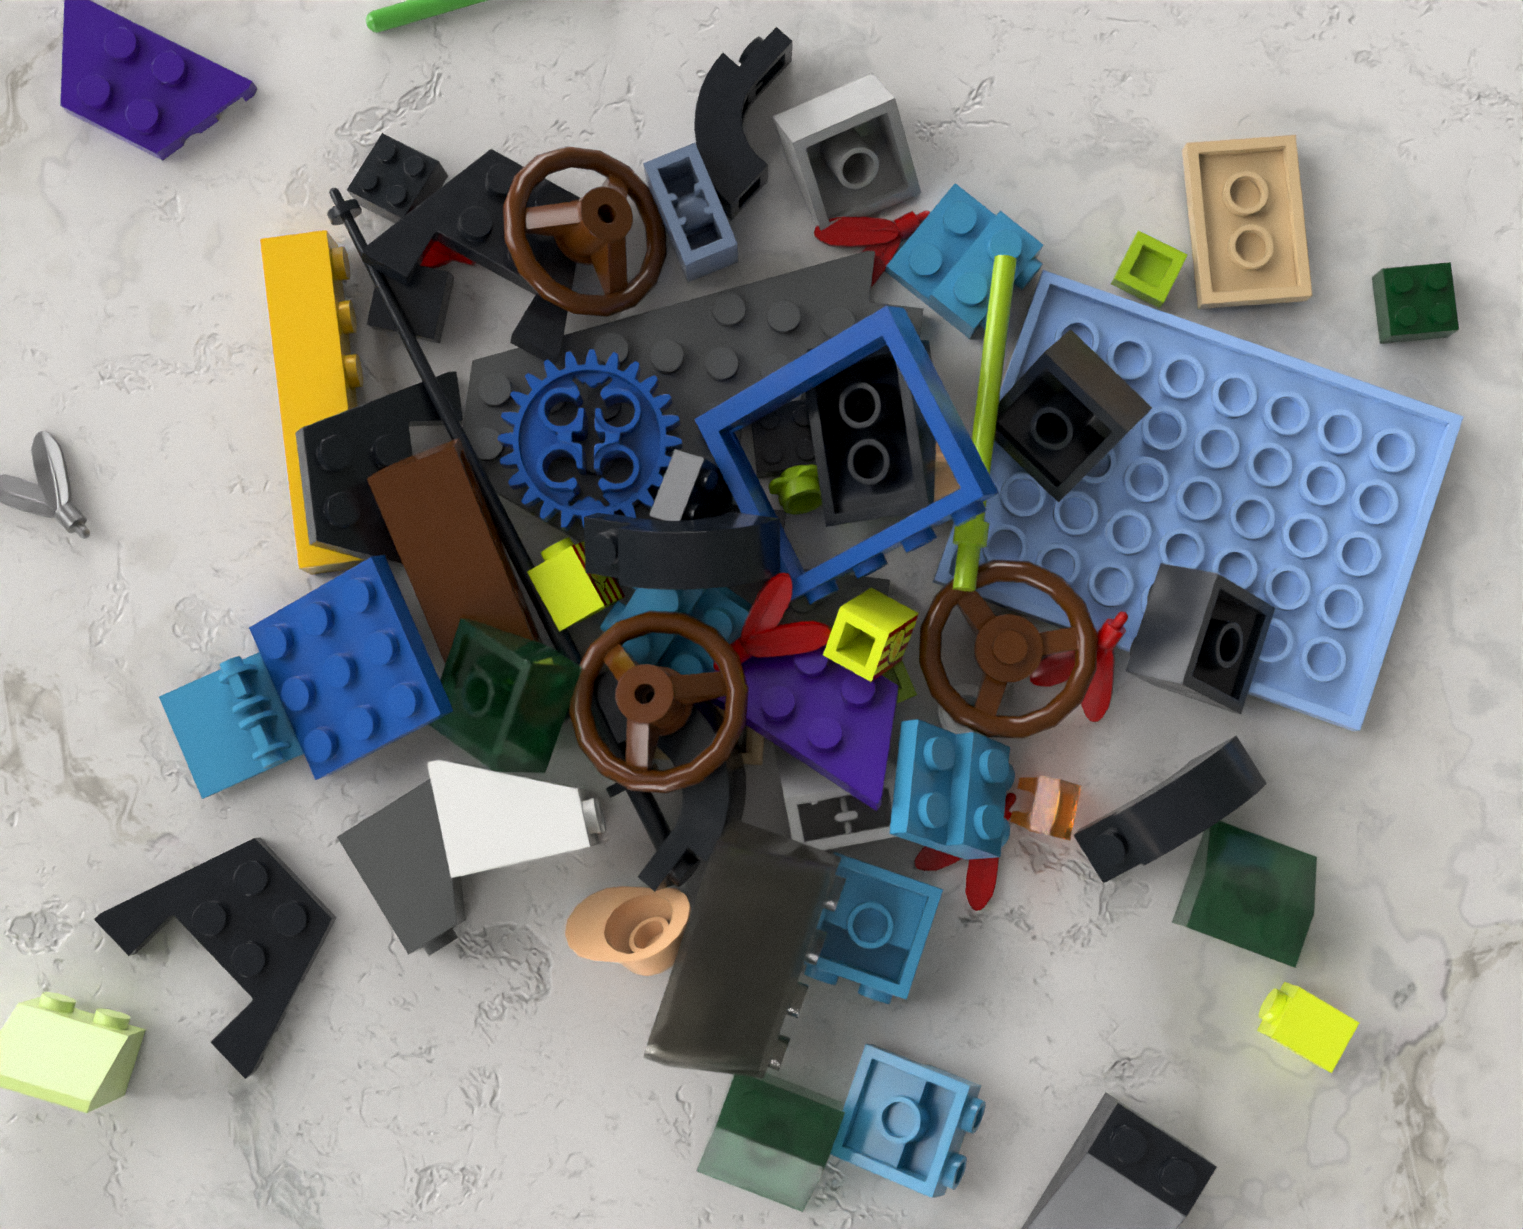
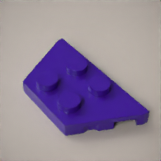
M64 0L60 106L67 113L162 161L183 147L185 141L190 136L202 133L217 123L219 120L216 118V115L242 97L245 101H248L258 90L253 81L91 0Z
M827 644L807 653L761 658L752 656L741 665L749 688L746 725L877 811L882 805L893 721L895 720L898 700V685L882 675L870 682L823 656ZM726 696L709 700L722 710L725 709Z

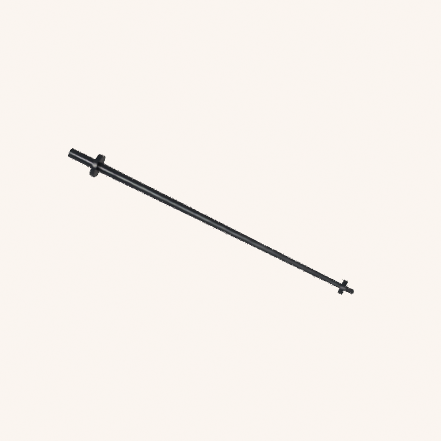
M331 188L329 194L335 206L327 212V216L332 225H345L362 259V252L367 243L354 220L361 214L362 209L356 199L344 201L339 189ZM364 263L451 440L460 438L500 539L553 646L556 648L571 680H573V676L583 659L567 628L559 632L527 571L535 566L385 277L380 271ZM593 691L591 711L598 735L616 757L626 762V749L617 744ZM656 763L652 764L651 769L659 770ZM618 783L607 787L606 791L610 798L626 790L657 851L672 831L652 792L631 791Z

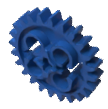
M594 349L589 350L586 363L581 365L577 364L571 351L566 352V368L558 370L547 359L544 361L547 378L542 381L536 376L527 373L525 378L532 391L528 395L516 391L511 392L510 396L520 407L519 412H502L501 418L505 423L513 427L514 430L510 433L498 435L497 439L502 446L514 450V452L499 459L500 464L506 469H519L509 479V486L513 490L529 486L521 500L524 506L530 508L542 501L543 505L539 517L542 521L548 522L557 512L561 513V527L564 531L571 529L576 518L582 519L584 527V517L595 513L611 515L623 513L626 517L637 518L634 506L638 503L651 510L654 501L650 492L653 488L656 490L660 489L663 481L662 471H667L671 457L667 456V452L683 448L682 439L667 435V432L681 425L679 416L662 415L672 404L670 394L654 398L652 396L659 385L658 378L654 375L640 383L638 381L641 372L640 363L637 361L633 362L623 372L620 370L618 353L615 352L611 354L606 365H599ZM574 378H577L583 385L586 383L592 389L599 384L603 385L608 379H612L600 393L605 406L609 408L615 403L622 402L631 405L635 409L634 418L629 424L622 427H614L605 422L602 409L595 408L594 426L599 439L605 441L604 443L595 444L594 470L596 474L603 475L604 467L614 458L628 459L634 465L632 475L623 483H610L603 477L599 480L598 485L603 493V497L609 503L607 507L599 500L595 501L590 496L582 501L578 500L574 505L570 506L569 503L581 492L576 479L572 477L566 482L561 483L548 479L547 471L551 462L558 457L564 456L575 460L580 475H586L587 456L582 445L577 443V441L587 439L588 416L585 409L580 408L584 401L578 386L573 382ZM567 401L579 407L576 418L570 424L557 426L549 422L550 411L559 402Z

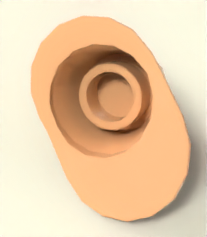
M620 886L605 888L589 895L575 907L567 919L565 936L569 948L579 957L594 961L618 962L634 974L652 976L669 969L678 960H688L692 957L693 947L689 940V929L687 926L691 906L688 897L677 888L667 887L655 892L651 888Z

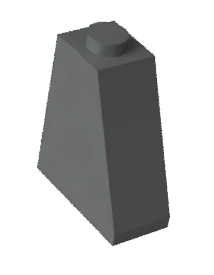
M431 779L337 837L408 955L421 948L425 949L428 956L434 954L458 938L453 928L466 920L461 876L451 878L433 788Z

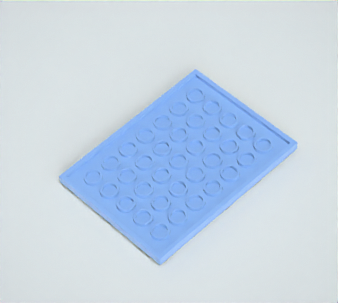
M1043 270L1002 382L999 401L1038 358L1071 329L1136 391L1152 409L1059 503L994 441L990 476L999 494L987 499L986 502L987 511H985L984 521L989 523L987 547L980 550L979 565L991 560L1030 561L1062 576L1086 602L1097 632L1108 618L1114 619L1119 612H1126L1128 620L1123 625L1126 632L1115 647L1130 652L1131 644L1138 634L1147 606L1148 592L1155 581L1160 563L1218 573L1275 607L1248 694L1351 731H1360L1464 416ZM954 522L933 579V583L945 586L954 578L958 545L953 544ZM995 582L976 589L986 602L1062 629L1071 627L1066 613L1047 593L1025 583Z

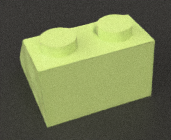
M42 992L41 998L37 997L18 1003L0 1031V1087L89 1113L125 1095L146 1029L129 1025L131 1017L122 1012L98 1008L95 1014L75 1008L77 1001L69 996L53 992Z

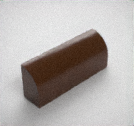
M460 438L410 456L371 475L367 480L455 689L541 658L543 642Z

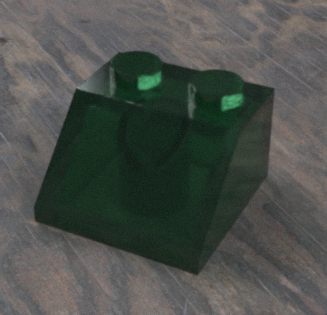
M461 618L440 679L453 712L428 725L494 772L546 773L582 667L545 644L471 619Z
M1219 821L1203 832L1172 923L1275 962L1296 968L1314 916L1317 857Z
M736 1062L696 1171L803 1212L827 1164L845 1114L843 1103Z

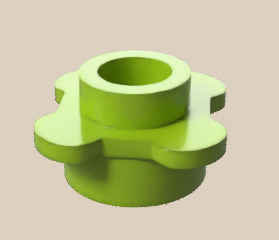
M816 465L790 467L768 485L770 494H777L779 496V504L783 506V510L788 514L808 513L822 505Z

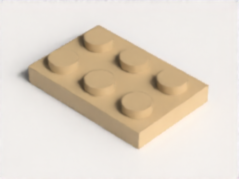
M1296 135L1186 143L1182 149L1197 308L1209 309L1307 301L1312 297V286Z

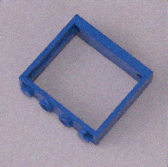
M883 307L694 419L741 513L778 518L735 433L888 345L960 489L807 572L804 571L780 523V573H788L791 576L792 598L790 601L806 597L809 605L824 597L833 595L840 590L836 582L840 578L854 572L856 578L861 579L888 565L885 554L900 546H903L905 552L909 553L932 542L937 538L933 530L935 527L950 519L953 520L956 527L975 519L976 516L987 511L983 502L999 494L904 308Z

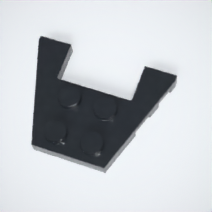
M490 149L369 243L362 252V262L407 286L434 242L437 241L535 295L513 331L510 343L543 361L548 359L556 365L561 352L568 311L543 299L518 273L505 243L503 205L514 176L524 166ZM544 179L532 190L526 208L566 203L581 198ZM525 233L536 261L556 282L572 290L577 263L564 255L558 247L554 236Z
M457 371L436 376L459 422H461L463 416ZM423 382L304 426L295 432L309 545L364 560L374 556L385 555L388 563L404 567L367 479L374 473L413 456L409 426L444 425Z
M260 837L253 838L100 913L94 919L128 956H131L145 946L175 916L252 997V1002L211 1041V1044L245 1079L257 1071L274 1033L278 1031L287 1014L286 1010L300 983L304 981L337 918Z

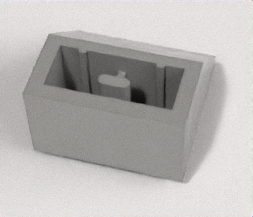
M774 744L795 856L897 837L889 834L896 767L891 748L889 760L887 761L882 805L875 811Z

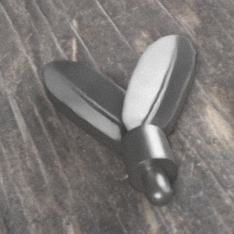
M40 431L34 437L31 447L32 462L38 484L11 475H0V502L28 513L55 518L68 533L76 532L81 538L86 539L90 536V530L85 526L87 519L71 503L69 476L61 446L49 433Z

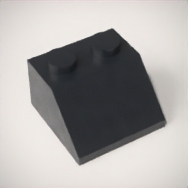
M1070 329L1038 358L999 401L994 441L1059 503L1152 407Z
M1160 563L1155 581L1148 592L1147 606L1138 634L1130 647V658L1125 671L1156 687L1241 714L1275 607L1218 573Z

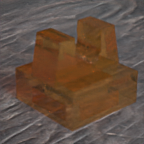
M1042 775L1039 777H1019L1017 789L1032 793L1035 800L1033 809L1027 813L1012 811L1010 822L1026 828L1030 832L1070 841L1081 786L1062 779Z

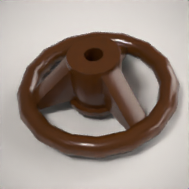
M565 146L536 155L514 176L503 205L505 243L518 273L543 299L573 314L608 317L636 307L657 285L667 256L666 230L649 187L630 166L600 150ZM568 168L593 170L606 177L601 187L591 189L581 199L566 203L526 208L532 190L549 174ZM627 195L636 205L645 226L646 254L639 273L629 283L627 279L626 235L632 227L633 213L627 201ZM525 233L554 236L558 247L569 259L582 265H593L605 295L580 294L556 282L536 261Z
M991 560L978 566L976 589L995 582L1025 583L1047 593L1066 613L1071 625L1070 628L1039 632L1030 621L1021 616L1005 614L996 617L976 590L970 592L953 589V578L934 596L920 626L919 664L931 696L955 722L987 737L1026 738L1059 725L1083 702L1097 671L1098 634L1086 602L1062 576L1030 561ZM956 605L976 635L974 656L978 667L983 672L974 706L969 704L950 684L941 660L942 632ZM1075 650V665L1064 689L1045 707L1021 716L996 715L1007 683L1017 682L1030 676L1039 666L1043 656Z
M649 610L617 621L589 645L573 676L569 715L578 747L601 775L631 791L667 794L702 782L730 757L746 726L749 688L739 655L715 627L685 612ZM650 633L678 634L702 646L718 665L720 671L681 675L667 667H657L650 664L640 665L624 648L623 644ZM604 663H606L618 681L616 702L621 713L627 718L626 762L616 757L599 737L591 711L594 682ZM726 696L724 719L712 743L688 763L667 770L651 769L659 736L670 735L683 727L691 715L693 703Z

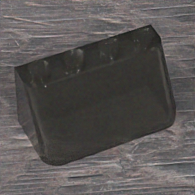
M734 818L730 820L717 840L705 870L644 1053L645 1059L667 1067L763 1079L768 1068L776 1071L780 1070L790 1041V1037L781 1035L780 1032L786 1015L796 1019L799 1016L809 985L799 982L805 962L816 966L828 933L817 929L823 909L835 912L846 878L836 875L842 857Z

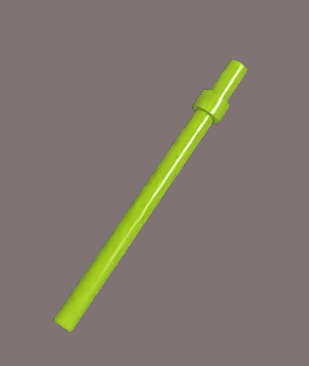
M997 255L994 257L971 438L989 474L1017 262L1015 257L1009 255ZM985 512L965 524L954 527L953 544L958 545L953 589L970 592L976 590L980 550L987 547L989 523L984 521Z

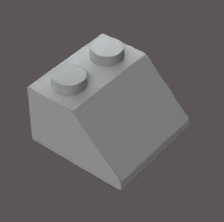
M873 73L772 116L787 163L816 226H819L820 230L839 220L836 219L829 222L828 219L868 217L921 194L896 99Z

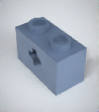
M696 143L643 163L647 186L651 191L687 282L738 263V243Z

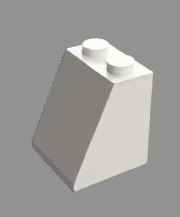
M445 760L427 762L451 878L599 844L597 833L606 831L600 799H590L588 789Z

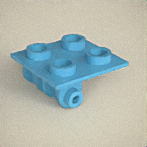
M260 652L244 659L241 656L228 659L219 664L220 670L159 696L202 799L304 754Z

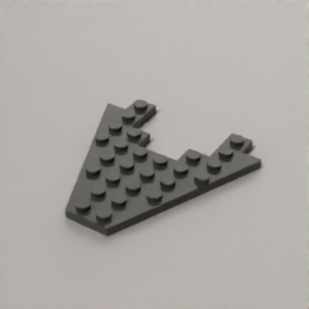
M864 251L563 335L561 352L555 367L558 370L566 368L565 356L566 352L569 351L575 357L578 365L585 364L590 349L595 350L599 365H606L613 352L618 353L620 370L623 372L633 362L637 361L641 367L638 379L640 383L654 375L658 378L659 385L652 395L653 398L664 394H670L672 398V404L662 415H678L681 425L667 432V435L682 439L683 448L679 449L680 451L703 457L718 467L694 419L885 306L904 308L920 338L924 308L869 302L875 251ZM521 348L472 360L463 429L496 493L542 520L539 517L543 505L542 501L530 508H526L521 502L529 486L516 490L509 486V479L519 469H506L500 464L499 459L514 452V450L502 446L497 439L498 435L510 433L514 430L513 427L509 426L501 418L502 412H519L520 407L510 396L511 392L516 391L528 395L532 391L525 378L527 373L536 376L541 381L547 378L544 361ZM577 378L573 379L584 401L580 408H584L588 416L587 439L577 441V443L582 445L587 456L586 475H580L576 461L565 456L553 460L547 471L548 479L553 482H566L572 477L578 482L581 492L569 503L570 506L574 505L578 500L582 501L590 496L595 501L599 500L607 507L609 503L603 497V493L598 485L599 480L603 477L610 483H623L633 473V463L625 458H614L609 461L604 467L603 475H597L594 470L595 444L605 442L599 439L594 426L595 408H601L605 422L614 427H622L629 424L635 414V409L627 403H615L609 408L605 406L600 393L612 379H608L603 385L599 384L593 389L588 387L586 383L583 385ZM802 394L793 400H800ZM559 402L551 409L549 422L557 426L568 425L576 418L579 407L571 402ZM742 429L735 433L739 442L741 441ZM674 451L667 452V456L672 458ZM662 471L661 476L663 478L665 476L666 471ZM654 488L650 492L653 501H655L659 491ZM733 495L726 503L722 515L729 512L741 513L738 505L732 504ZM641 503L634 506L637 518L655 520L649 516L650 509ZM774 509L784 529L786 512ZM559 512L548 522H545L579 543L585 541L582 519L576 518L569 531L562 529L561 513ZM848 574L836 581L840 590L831 596L824 597L809 605L806 597L790 601L778 625L801 621H817L833 628L840 606L870 588L888 596L890 580L873 577L857 579L855 575ZM771 578L748 584L728 586L727 588L753 605L759 591Z

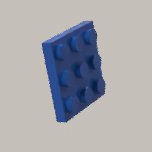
M385 555L368 558L249 627L315 780L328 777L453 712V708Z

